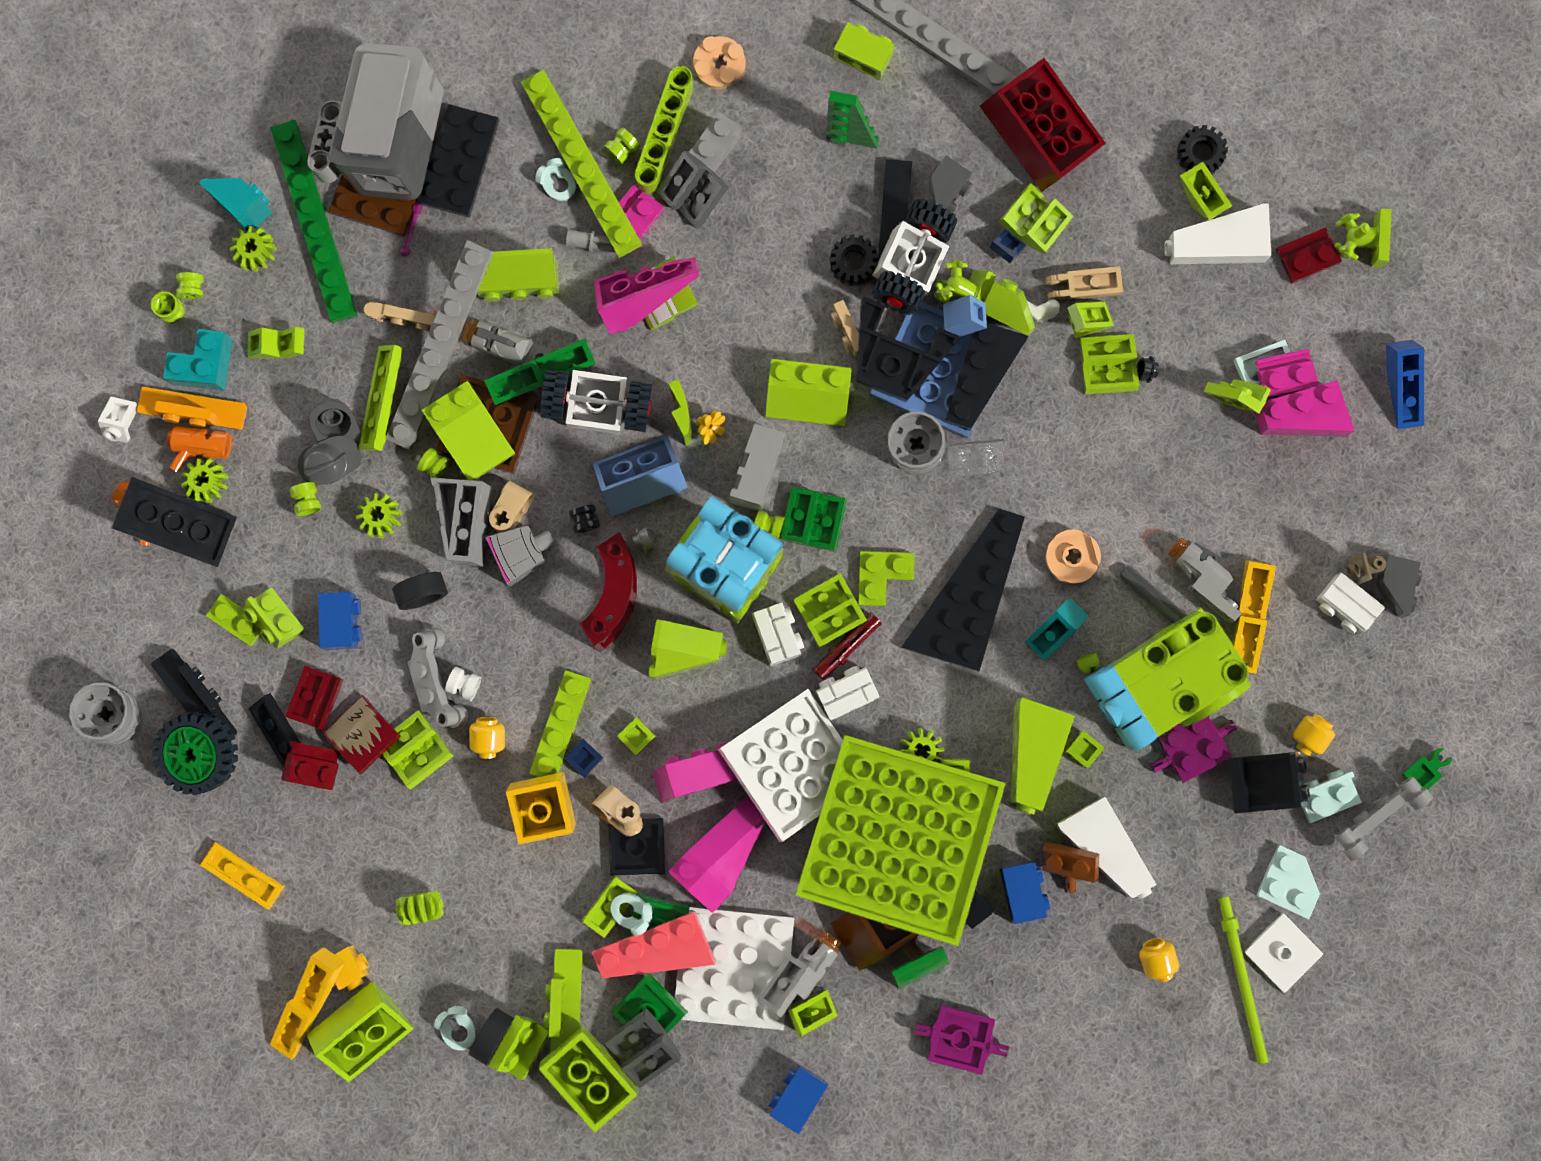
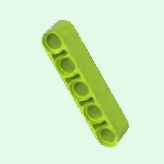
M684 66L675 67L669 73L635 171L637 186L646 194L654 193L661 184L693 91L692 73ZM678 79H685L688 81L683 86H678L675 84V82ZM677 103L679 107L675 110H669L667 105ZM661 127L671 128V131L667 134L658 132ZM653 151H661L663 153L661 157L656 159L650 157ZM645 175H652L655 177L653 181L649 183H644L641 181L642 177H644Z

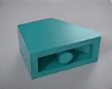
M1069 597L1025 643L1045 661L1089 616Z

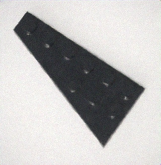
M1002 509L996 512L901 647L902 649L974 671H980L1025 516Z

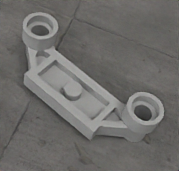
M437 627L427 628L423 632H417L413 635L412 643L414 648L411 660L407 661L421 711L431 715L439 727L449 726L456 728L464 726L468 720L467 710L462 705L450 706L448 704L433 653L434 649H440L444 645V633Z
M1412 776L1400 784L1401 790L1389 796L1386 793L1374 802L1376 807L1369 813L1365 810L1353 818L1355 824L1350 828L1346 827L1335 836L1345 849L1343 852L1348 859L1353 861L1363 855L1369 848L1362 838L1404 804L1409 802L1414 810H1418L1429 803L1433 796L1427 788H1422Z

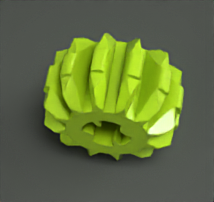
M249 225L247 233L239 229L241 236L239 238L232 237V242L236 245L230 247V252L234 254L233 261L236 264H241L240 267L245 271L251 267L253 272H258L259 265L264 269H268L265 261H275V257L271 253L277 251V247L272 244L274 238L270 234H266L263 228H259L256 231L253 226ZM256 245L257 249L255 251L251 250L250 252L249 249L251 248V246L255 248Z
M201 458L197 459L196 466L191 463L187 464L190 472L181 473L182 477L187 479V481L181 483L182 488L188 489L186 496L189 498L194 497L195 501L200 503L205 500L208 504L213 502V495L221 499L222 494L218 492L219 489H228L227 485L221 483L229 478L226 473H222L224 467L221 464L215 465V461L210 458L206 462ZM201 479H209L208 483H200Z
M374 493L373 501L367 496L364 497L367 505L365 507L362 505L357 506V509L363 512V514L355 516L357 521L362 522L359 529L361 531L368 530L367 535L371 538L377 533L380 539H384V530L393 535L395 532L391 526H401V523L395 519L403 515L402 511L396 510L399 503L396 500L391 501V496L385 494L381 499L379 493ZM381 510V512L384 514V517L382 518V520L378 518L377 521V519L374 517V514L376 512L380 513Z
M918 728V738L915 737L912 731L907 732L912 742L901 739L900 743L908 748L898 751L916 756L914 751L918 749L915 746L917 744L921 747L926 745L929 751L926 752L928 756L925 759L941 764L942 758L936 756V753H944L945 748H936L935 746L942 741L941 737L936 738L934 741L930 740L934 733L933 730H929L926 737H923V728Z
M437 891L402 896L396 900V917H398L399 923L402 925L437 920L443 915V899H441L440 892Z

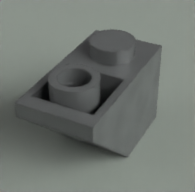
M946 155L930 178L929 186L932 201L936 205H943L942 208H948L951 210L950 213H953L957 207V204H955L959 196L965 197L972 187V183H970L972 172Z
M1392 555L1384 556L1386 568L1378 572L1376 586L1397 617L1409 616L1415 610L1417 597L1414 596L1416 586L1420 584L1422 578V571L1419 570L1421 562Z

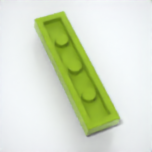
M384 345L378 347L358 447L359 450L366 452L382 451L383 445L386 442V429L391 416L393 394L397 387L398 369L402 362L401 354L403 348L400 346Z
M565 670L529 774L542 777L560 772L592 681L591 678Z

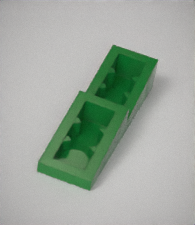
M585 338L484 381L494 404L497 405L543 386L547 369L569 372L571 374L573 370L579 371L595 364L596 361Z

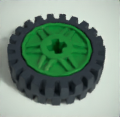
M189 712L172 718L163 725L164 728L157 732L156 735L159 737L154 739L153 743L157 748L152 750V756L158 757V760L154 761V766L161 767L162 770L157 773L160 778L167 777L164 781L167 786L174 785L172 789L177 792L182 791V794L198 795L216 789L231 777L230 773L234 772L236 768L233 763L238 761V755H234V752L238 750L237 744H232L231 741L236 738L233 733L228 735L227 731L230 727L227 724L221 725L223 721L221 718H213L214 714L209 712Z

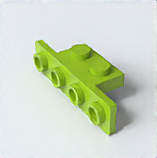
M581 949L555 950L554 977L551 979V984H546L545 1000L550 1001V1012H545L544 1029H549V1037H551L550 1052L580 1027L583 951Z

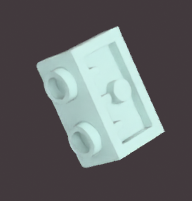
M1339 769L1327 774L1328 780L1319 783L1317 779L1304 783V785L1309 786L1310 801L1307 802V807L1303 808L1309 823L1362 803L1351 779L1355 777L1352 771L1344 773L1343 769Z

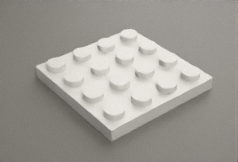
M807 689L728 742L718 751L778 841L782 842L820 815L843 740L809 689Z
M690 907L689 913L696 911L716 964L678 969L675 999L688 1011L681 1020L784 1030L785 1013L782 1017H779L758 1002L757 999L788 954H791L794 917L715 910L712 913L706 908Z

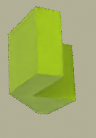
M295 326L278 331L261 327L248 332L247 358H294L304 354V328Z

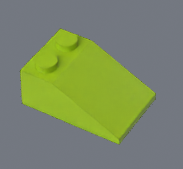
M468 381L422 409V412L467 480H476L515 455L510 444Z

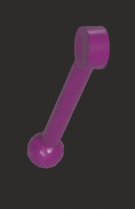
M418 203L413 205V216L405 244L400 249V253L403 256L410 254V242L418 215L421 214L422 205Z

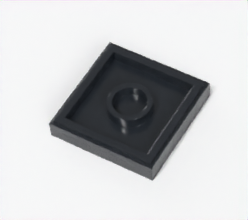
M664 818L642 819L643 826L641 831L633 836L622 834L608 823L610 876L665 874Z

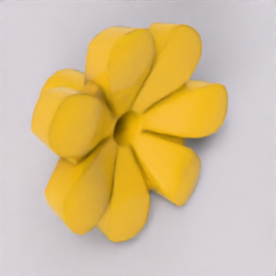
M713 411L711 415L705 414L703 417L697 418L696 426L699 427L700 440L704 444H714L717 439L716 434L721 436L724 433L725 428L720 425L725 422V416L721 415V412Z

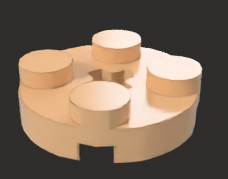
M710 36L705 38L703 43L696 49L693 66L697 77L703 85L711 89L723 90L741 80L745 72L746 61L743 48L734 40L727 37ZM722 57L724 62L727 63L726 66L721 65L720 69L715 68L713 60Z
M1075 529L1057 534L1048 544L1045 553V562L1050 574L1057 581L1071 585L1080 584L1090 579L1097 571L1101 560V553L1097 542L1091 536L1089 537L1087 534L1082 533V531ZM1069 550H1073L1074 554L1079 553L1080 558L1076 560V564L1066 560Z

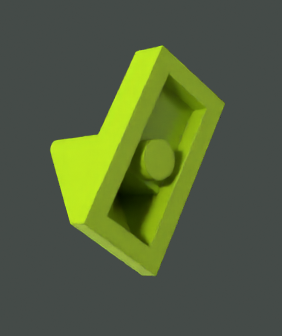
M1106 302L1075 303L1067 307L1069 311L1068 317L1076 339L1114 326Z

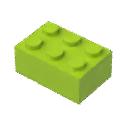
M583 1024L540 1061L539 1070L594 1133L638 1095L637 1085L621 1070V1067Z

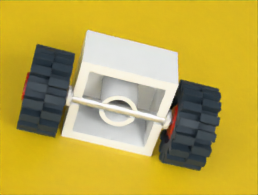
M918 199L913 202L905 222L902 221L893 229L872 275L878 278L872 292L873 298L877 299L878 303L884 304L885 308L889 307L892 309L891 311H899L903 315L905 313L907 315H914L918 311L923 297L929 293L949 248L945 243L949 241L957 224L956 215L950 213L951 210L948 208H942L943 205H936L931 200L927 202L926 199L921 201Z
M546 370L541 396V418L563 420L565 404L568 402L567 427L620 434L623 410H626L624 429L646 432L651 407L652 384L631 381L627 401L625 399L627 377L573 370L571 388L568 391L569 372Z

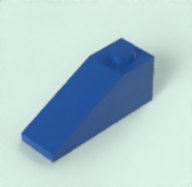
M1414 340L1386 343V370L1397 429L1424 426V347Z

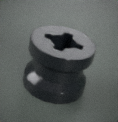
M584 505L569 511L570 518L574 519L575 523L573 526L574 533H583L600 527L599 520L594 515L596 512L595 505Z

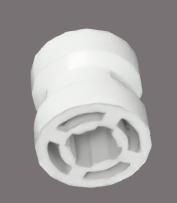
M454 667L446 683L445 691L453 695L459 692L463 699L472 701L480 686L482 677L476 674L465 675L463 669Z

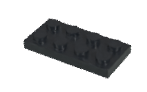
M448 104L418 200L419 204L470 218L500 121L499 117Z
M131 477L111 529L218 567L237 517Z

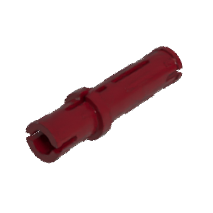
M870 612L866 617L867 621L855 627L835 648L831 647L828 650L829 653L820 663L812 668L823 681L836 668L847 663L846 659L882 625L881 621L873 613ZM865 628V631L850 645L849 643ZM845 648V651H843V652L829 665V663Z

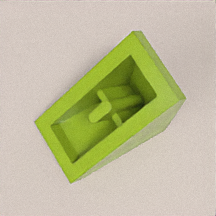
M1204 162L1180 175L1181 183L1191 207L1208 221L1232 207V204Z
M828 990L809 996L806 1000L802 999L794 1002L788 1007L798 1037L804 1036L838 1016Z

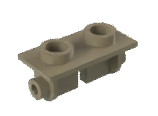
M1364 552L1348 560L1349 565L1346 566V572L1350 580L1360 585L1371 580L1374 573L1383 571L1386 568V561L1381 556L1367 558Z

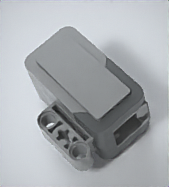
M364 43L356 48L343 102L328 101L319 110L308 156V166L322 183H332L339 177V174H343L353 189L362 196L414 200L421 194L444 88L420 49Z

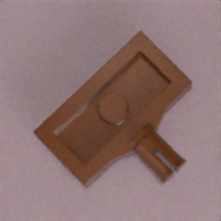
M1046 842L1043 846L1042 871L1065 877L1064 891L1066 893L1068 891L1069 893H1075L1076 879L1095 883L1099 878L1100 853Z

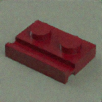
M1326 227L1276 248V252L1279 254L1291 284L1342 262L1332 239L1327 234L1328 230Z
M304 666L285 717L320 730H325L344 679Z
M290 741L292 747L290 753H287L281 780L333 791L339 766L337 760L341 754L336 750Z

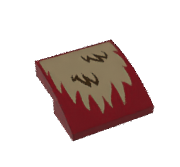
M364 695L355 701L323 732L331 744L359 774L367 770L401 737L390 722L379 713Z

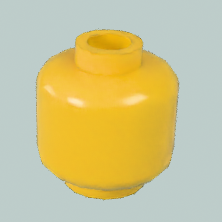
M1314 714L1313 717L1305 716L1293 733V738L1298 742L1296 748L1308 756L1312 752L1319 755L1323 754L1335 737V733L1332 730L1334 725L1317 714Z
M496 717L477 718L476 722L469 727L470 750L478 753L480 758L489 759L496 757V753L505 748L504 725L498 722Z
M1154 938L1146 941L1139 952V958L1145 975L1150 979H1157L1158 982L1172 979L1173 974L1180 967L1173 944L1164 941L1163 938Z

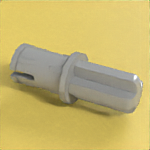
M568 229L566 246L589 249V252L597 250L616 253L607 236L597 235L595 231L587 233Z

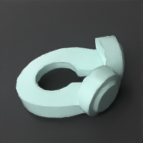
M550 159L547 162V166H540L537 170L536 182L542 184L549 197L556 201H567L573 197L576 191L575 179L571 172L565 168L563 159ZM551 173L556 174L559 179L562 178L568 182L566 191L557 192L554 190V181L550 177Z
M624 893L612 901L611 914L618 924L631 929V933L634 936H638L647 930L648 922H651L652 907L650 903H645L640 897L631 893ZM624 902L630 903L634 911L641 914L642 918L622 916L619 911L620 905Z
M453 1006L448 1008L447 1012L443 1011L435 1019L434 1028L441 1032L443 1040L452 1049L465 1050L473 1044L476 1037V1029L473 1020L467 1015V1008ZM451 1018H455L458 1025L464 1026L467 1029L468 1036L464 1041L457 1042L453 1039V1027L450 1024Z

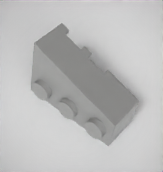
M754 424L744 452L741 467L739 466L737 472L738 477L735 487L731 489L729 495L732 505L758 512V510L763 511L764 507L769 508L773 493L769 492L771 482L777 483L781 470L777 463L780 456L785 457L789 442L785 441L784 432Z
M431 478L437 500L435 502L436 509L439 511L441 521L440 530L446 560L457 565L483 567L492 487L483 481Z

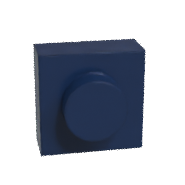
M1004 229L993 240L989 248L1008 263H1011L1025 249L1026 244Z
M585 739L565 757V760L584 778L604 759Z

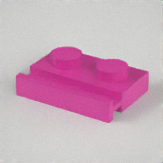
M634 184L619 202L639 239L643 237L664 210V206L644 191L642 192Z
M1310 349L1259 359L1254 362L1255 366H1257L1260 385L1271 389L1267 399L1319 386L1313 360H1311L1309 354Z

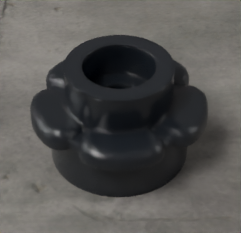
M1149 356V358H1141L1138 361V378L1146 380V383H1150L1153 378L1158 376L1159 364L1155 362L1154 357Z

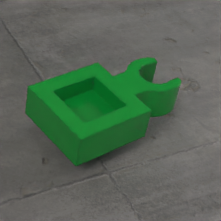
M1437 748L1431 753L1429 760L1425 756H1420L1401 775L1405 780L1413 776L1422 788H1427L1428 790L1443 777L1438 772V769L1449 765L1452 758L1447 757L1444 762L1439 761L1438 754L1444 749Z

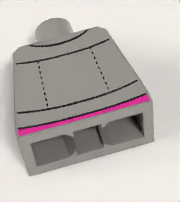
M529 526L486 537L502 575L510 587L546 564L547 562L542 551L556 545L549 530L534 536Z

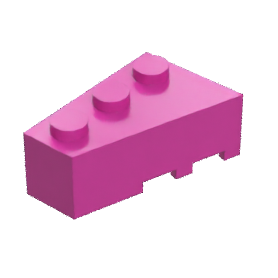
M1338 380L1268 400L1260 413L1254 412L1261 435L1347 437L1355 431Z
M728 742L717 745V750L708 753L707 748L691 752L692 757L682 760L681 755L666 759V765L652 771L661 803L738 780L718 751Z

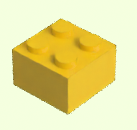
M564 772L510 783L506 790V795L518 844L573 833L576 821Z

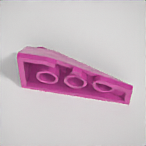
M692 257L666 262L658 269H650L649 266H644L637 273L628 274L627 270L618 271L595 280L597 309L610 335L616 332H623L629 327L636 325L699 277L696 258Z
M747 796L668 871L712 913L732 894L736 881L742 869H744L753 845L757 842L766 822L750 797Z

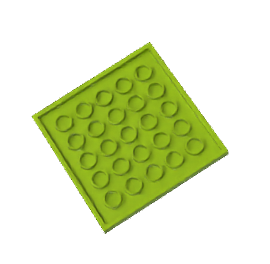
M844 735L795 896L958 947L1006 783Z

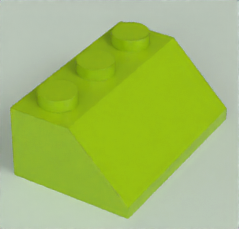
M552 248L495 251L477 292L478 296L484 298V301L496 302L500 300V297H510L512 300H525L526 296L537 295V298L549 299L553 297V294H559L558 262Z
M771 359L765 418L845 427L852 368Z
M371 981L311 1030L307 1037L315 1056L349 1083L410 1033L414 1027L389 995L375 982Z

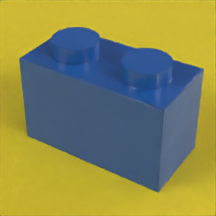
M352 592L318 593L319 648L324 650L357 649V642L362 640L361 626H357V615L361 614L360 599H356V594Z
M1028 862L1000 868L1011 922L1018 924L1046 918V911L1050 910V904L1047 894H1042L1040 883H1044L1041 867H1036L1035 862Z
M800 1064L797 1069L791 1067L783 1080L787 1084L781 1094L776 1092L768 1105L772 1108L770 1116L797 1134L800 1133L828 1087L827 1081Z

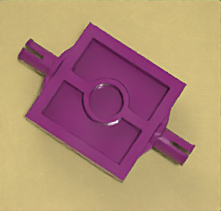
M1209 716L1187 727H1182L1179 723L1157 737L1162 747L1163 756L1149 764L1152 768L1161 763V765L1152 769L1154 773L1170 766L1177 773L1183 784L1223 763L1228 758H1232L1225 745L1224 736L1236 731V725L1226 730L1227 727L1234 724L1233 720L1217 727Z
M940 1005L938 1016L933 1026L918 1022L915 1025L914 1034L930 1037L931 1046L927 1060L934 1063L983 1075L985 1062L990 1053L1007 1058L1008 1053L1005 1051H1009L1008 1045L993 1042L992 1032L995 1019Z

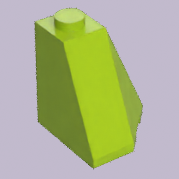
M656 619L651 648L653 665H650L649 677L658 679L718 663L720 656H726L728 641L723 640L724 635L720 632Z

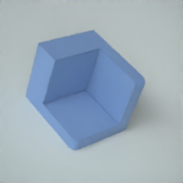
M968 295L944 304L945 330L963 337L987 328L984 302Z

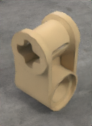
M511 481L507 482L489 516V522L497 533L516 529L521 518L530 507L534 493ZM506 517L508 519V523H502L500 525L498 519H504Z
M609 785L590 804L591 809L600 819L611 824L622 834L633 836L641 831L643 822L640 817L639 806L616 787Z

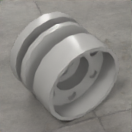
M909 412L900 416L892 424L888 433V448L893 462L902 471L909 474H925L932 471L941 462L945 453V433L941 424L932 415L924 412ZM921 440L923 449L917 448L913 451L911 442L917 443Z
M92 683L83 687L74 696L70 704L69 717L73 728L80 735L103 745H118L128 741L136 733L141 722V710L138 702L131 694L108 683ZM109 711L114 712V715L109 717V721L105 719V716L109 715Z

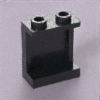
M1300 752L1228 758L1235 814L1307 807V802L1310 801V790L1308 785H1304L1303 774L1307 773L1305 757H1301Z

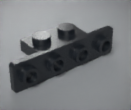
M170 649L151 663L153 669L187 713L203 711V713L209 712L214 714L213 718L219 717L223 720L221 725L227 724L230 727L227 731L228 735L232 733L234 736L237 735L236 728L221 710L219 702L222 699L213 688L208 690L202 682L206 679L196 666L191 669L188 663H185L174 649Z

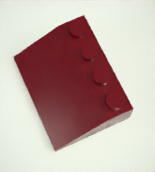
M1045 58L999 89L979 106L1041 192L1060 180L1106 144Z

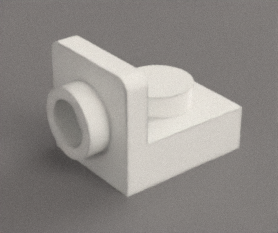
M110 397L98 420L103 437L111 441L128 443L130 439L128 428L138 408L136 402Z

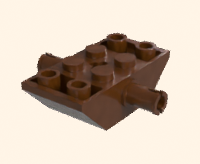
M848 912L830 923L859 971L885 958L897 949H902L909 961L914 959L915 956L924 954L916 941L919 935Z

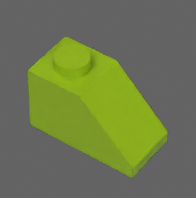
M1004 278L1002 281L999 279L993 283L984 302L986 315L1028 336L1034 331L1035 324L1024 291L1018 289V284L1012 280Z

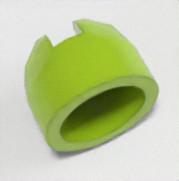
M1096 652L1076 659L1079 669L1084 674L1090 675L1091 667L1095 672L1099 669L1100 662Z

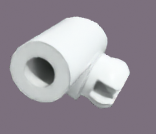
M1050 299L1039 306L1027 301L1032 318L1037 322L1052 319L1059 313L1060 304L1055 299Z

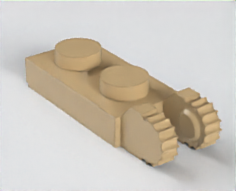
M1119 266L1067 271L1066 274L1046 277V284L1048 285L1067 282L1068 290L1048 293V300H1064L1068 298L1069 300L1123 294L1121 268Z
M369 302L363 307L364 314L370 317V319L383 322L389 318L391 324L406 327V323L416 324L415 329L425 332L430 331L436 315L377 302Z

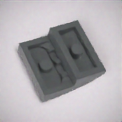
M683 151L657 190V193L672 210L679 209L694 227H702L728 189V186L702 161L688 151Z
M647 1009L606 1037L604 1043L623 1062L621 1070L639 1088L681 1060V1055L661 1024Z

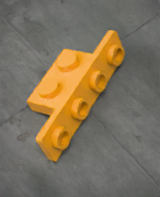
M142 387L137 412L140 414L163 417L162 420L171 423H179V420L187 421L189 425L205 428V425H212L236 430L243 429L247 411L245 403Z

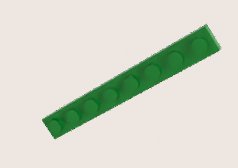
M294 119L270 127L330 321L336 323L358 316L314 174L308 166V155L297 121Z

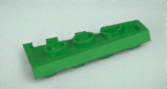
M831 90L828 100L826 138L831 139V142L837 145H845L847 142L876 149L879 143V137L874 136L875 129L869 126L870 119L864 115L865 110L858 96Z

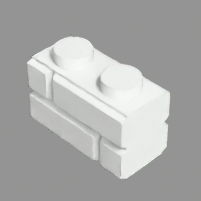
M1342 572L1334 576L1316 599L1321 604L1319 606L1321 611L1330 617L1335 615L1342 621L1341 626L1351 634L1366 632L1385 608Z
M779 603L752 613V618L770 667L801 656L800 649L804 648L799 632L794 634L790 624L795 621L790 607L784 608L783 603Z
M858 665L844 671L845 677L835 681L834 677H831L819 683L820 689L816 690V694L829 721L880 697L866 667L859 669Z

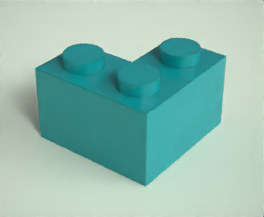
M198 329L194 355L167 352L163 379L177 386L225 391L233 339L222 331Z

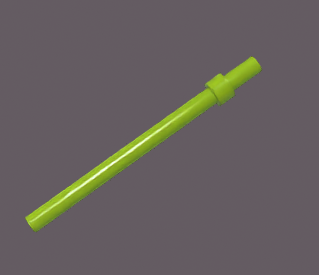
M1229 896L1220 897L1218 901L1223 920H1220L1223 932L1227 934L1257 1064H1264L1269 1061L1237 929H1239L1238 920L1233 915Z

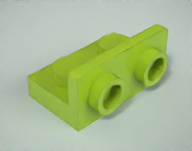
M1234 379L1231 384L1220 381L1219 384L1208 382L1203 392L1227 406L1260 413L1271 389L1267 386Z
M272 587L254 599L252 596L246 599L244 605L245 616L251 623L257 624L261 629L260 633L264 641L269 645L272 643L276 650L304 632V627Z
M516 1015L488 1066L496 1071L509 1072L519 1080H524L549 1037V1029H544V1026L530 1017Z

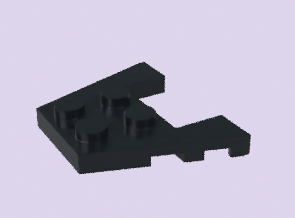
M863 296L860 303L856 382L907 402L959 341L960 336L938 327L928 352L876 332L885 305Z

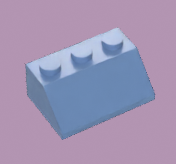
M668 435L592 463L611 516L624 514L633 508L653 503L657 499L677 494L681 490L688 488Z

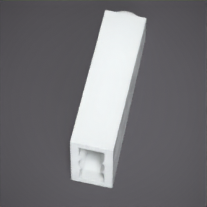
M1269 204L1257 205L1173 231L1169 240L1165 241V256H1169L1170 264L1265 263L1271 256Z
M1106 797L1097 799L1054 824L1056 829L1076 848L1100 853L1099 870L1128 898L1133 899L1136 897L1137 900H1140L1152 893L1150 888L1154 887L1156 883Z

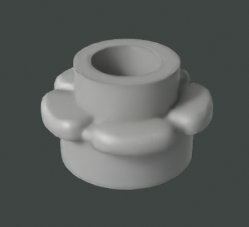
M637 528V535L632 536L634 544L638 551L643 550L645 553H648V550L655 547L652 537L647 528L642 530Z

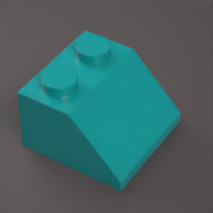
M241 178L202 179L199 182L211 197L247 231L249 225L256 229L272 213V210L268 207L270 201L252 181L247 184Z

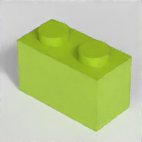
M847 22L834 48L833 59L880 81L894 54L895 44L886 36H876L868 32L867 28L860 24L853 25Z

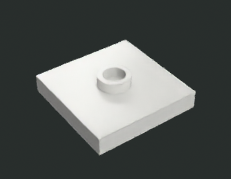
M1281 913L1243 951L1282 993H1285L1323 955L1284 913Z

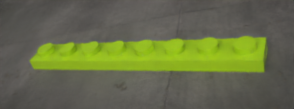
M542 70L521 82L522 86L618 257L621 258L641 247L640 239L545 71Z

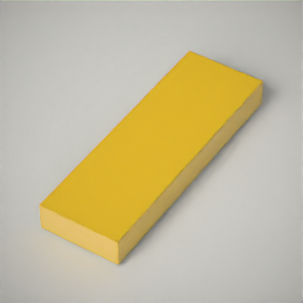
M214 842L200 864L201 867L267 910H270L285 887L218 842Z

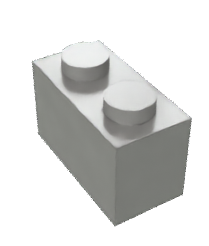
M718 112L689 153L702 161L715 173L740 139L741 126Z

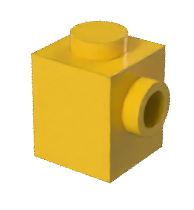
M354 945L336 953V956L346 962L335 982L338 990L347 987L351 991L364 984L362 978L369 975L366 970L369 968V964L362 953L358 954Z

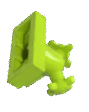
M1381 208L1374 215L1373 227H1369L1366 222L1357 226L1354 220L1361 217L1359 213L1344 215L1340 221L1336 222L1337 228L1345 226L1347 230V242L1345 245L1337 242L1334 245L1339 255L1345 259L1357 260L1359 257L1353 252L1356 247L1370 248L1372 250L1371 267L1382 268L1388 263L1392 209Z
M959 260L950 261L945 264V268H951V277L948 280H936L933 285L937 289L934 297L944 304L949 303V299L953 295L958 299L971 295L985 302L996 275L989 270H975L972 272L969 280L962 276V268L968 267V264Z

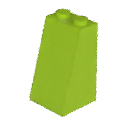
M1023 697L1016 700L1014 705L1010 803L1016 805L1015 810L1028 815H1034L1035 812H1041L1044 809L1075 716Z

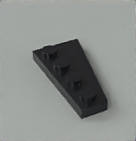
M987 323L986 329L973 333L945 423L967 430L972 429L1029 336Z

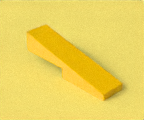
M1245 559L1238 610L1242 614L1236 620L1232 644L1242 660L1249 663L1246 665L1249 673L1257 674L1267 625L1265 618L1276 566Z
M325 947L311 955L294 998L286 1003L270 1046L290 1060L296 1057L343 969L345 961Z

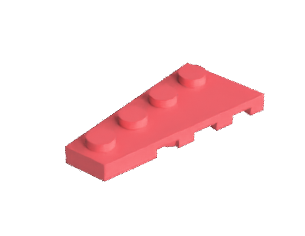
M696 911L647 929L641 935L629 936L592 952L602 978L716 964Z

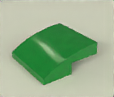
M791 487L780 539L836 552L847 499L820 494L818 491Z
M940 945L890 971L898 988L901 989L949 965V961L943 947Z

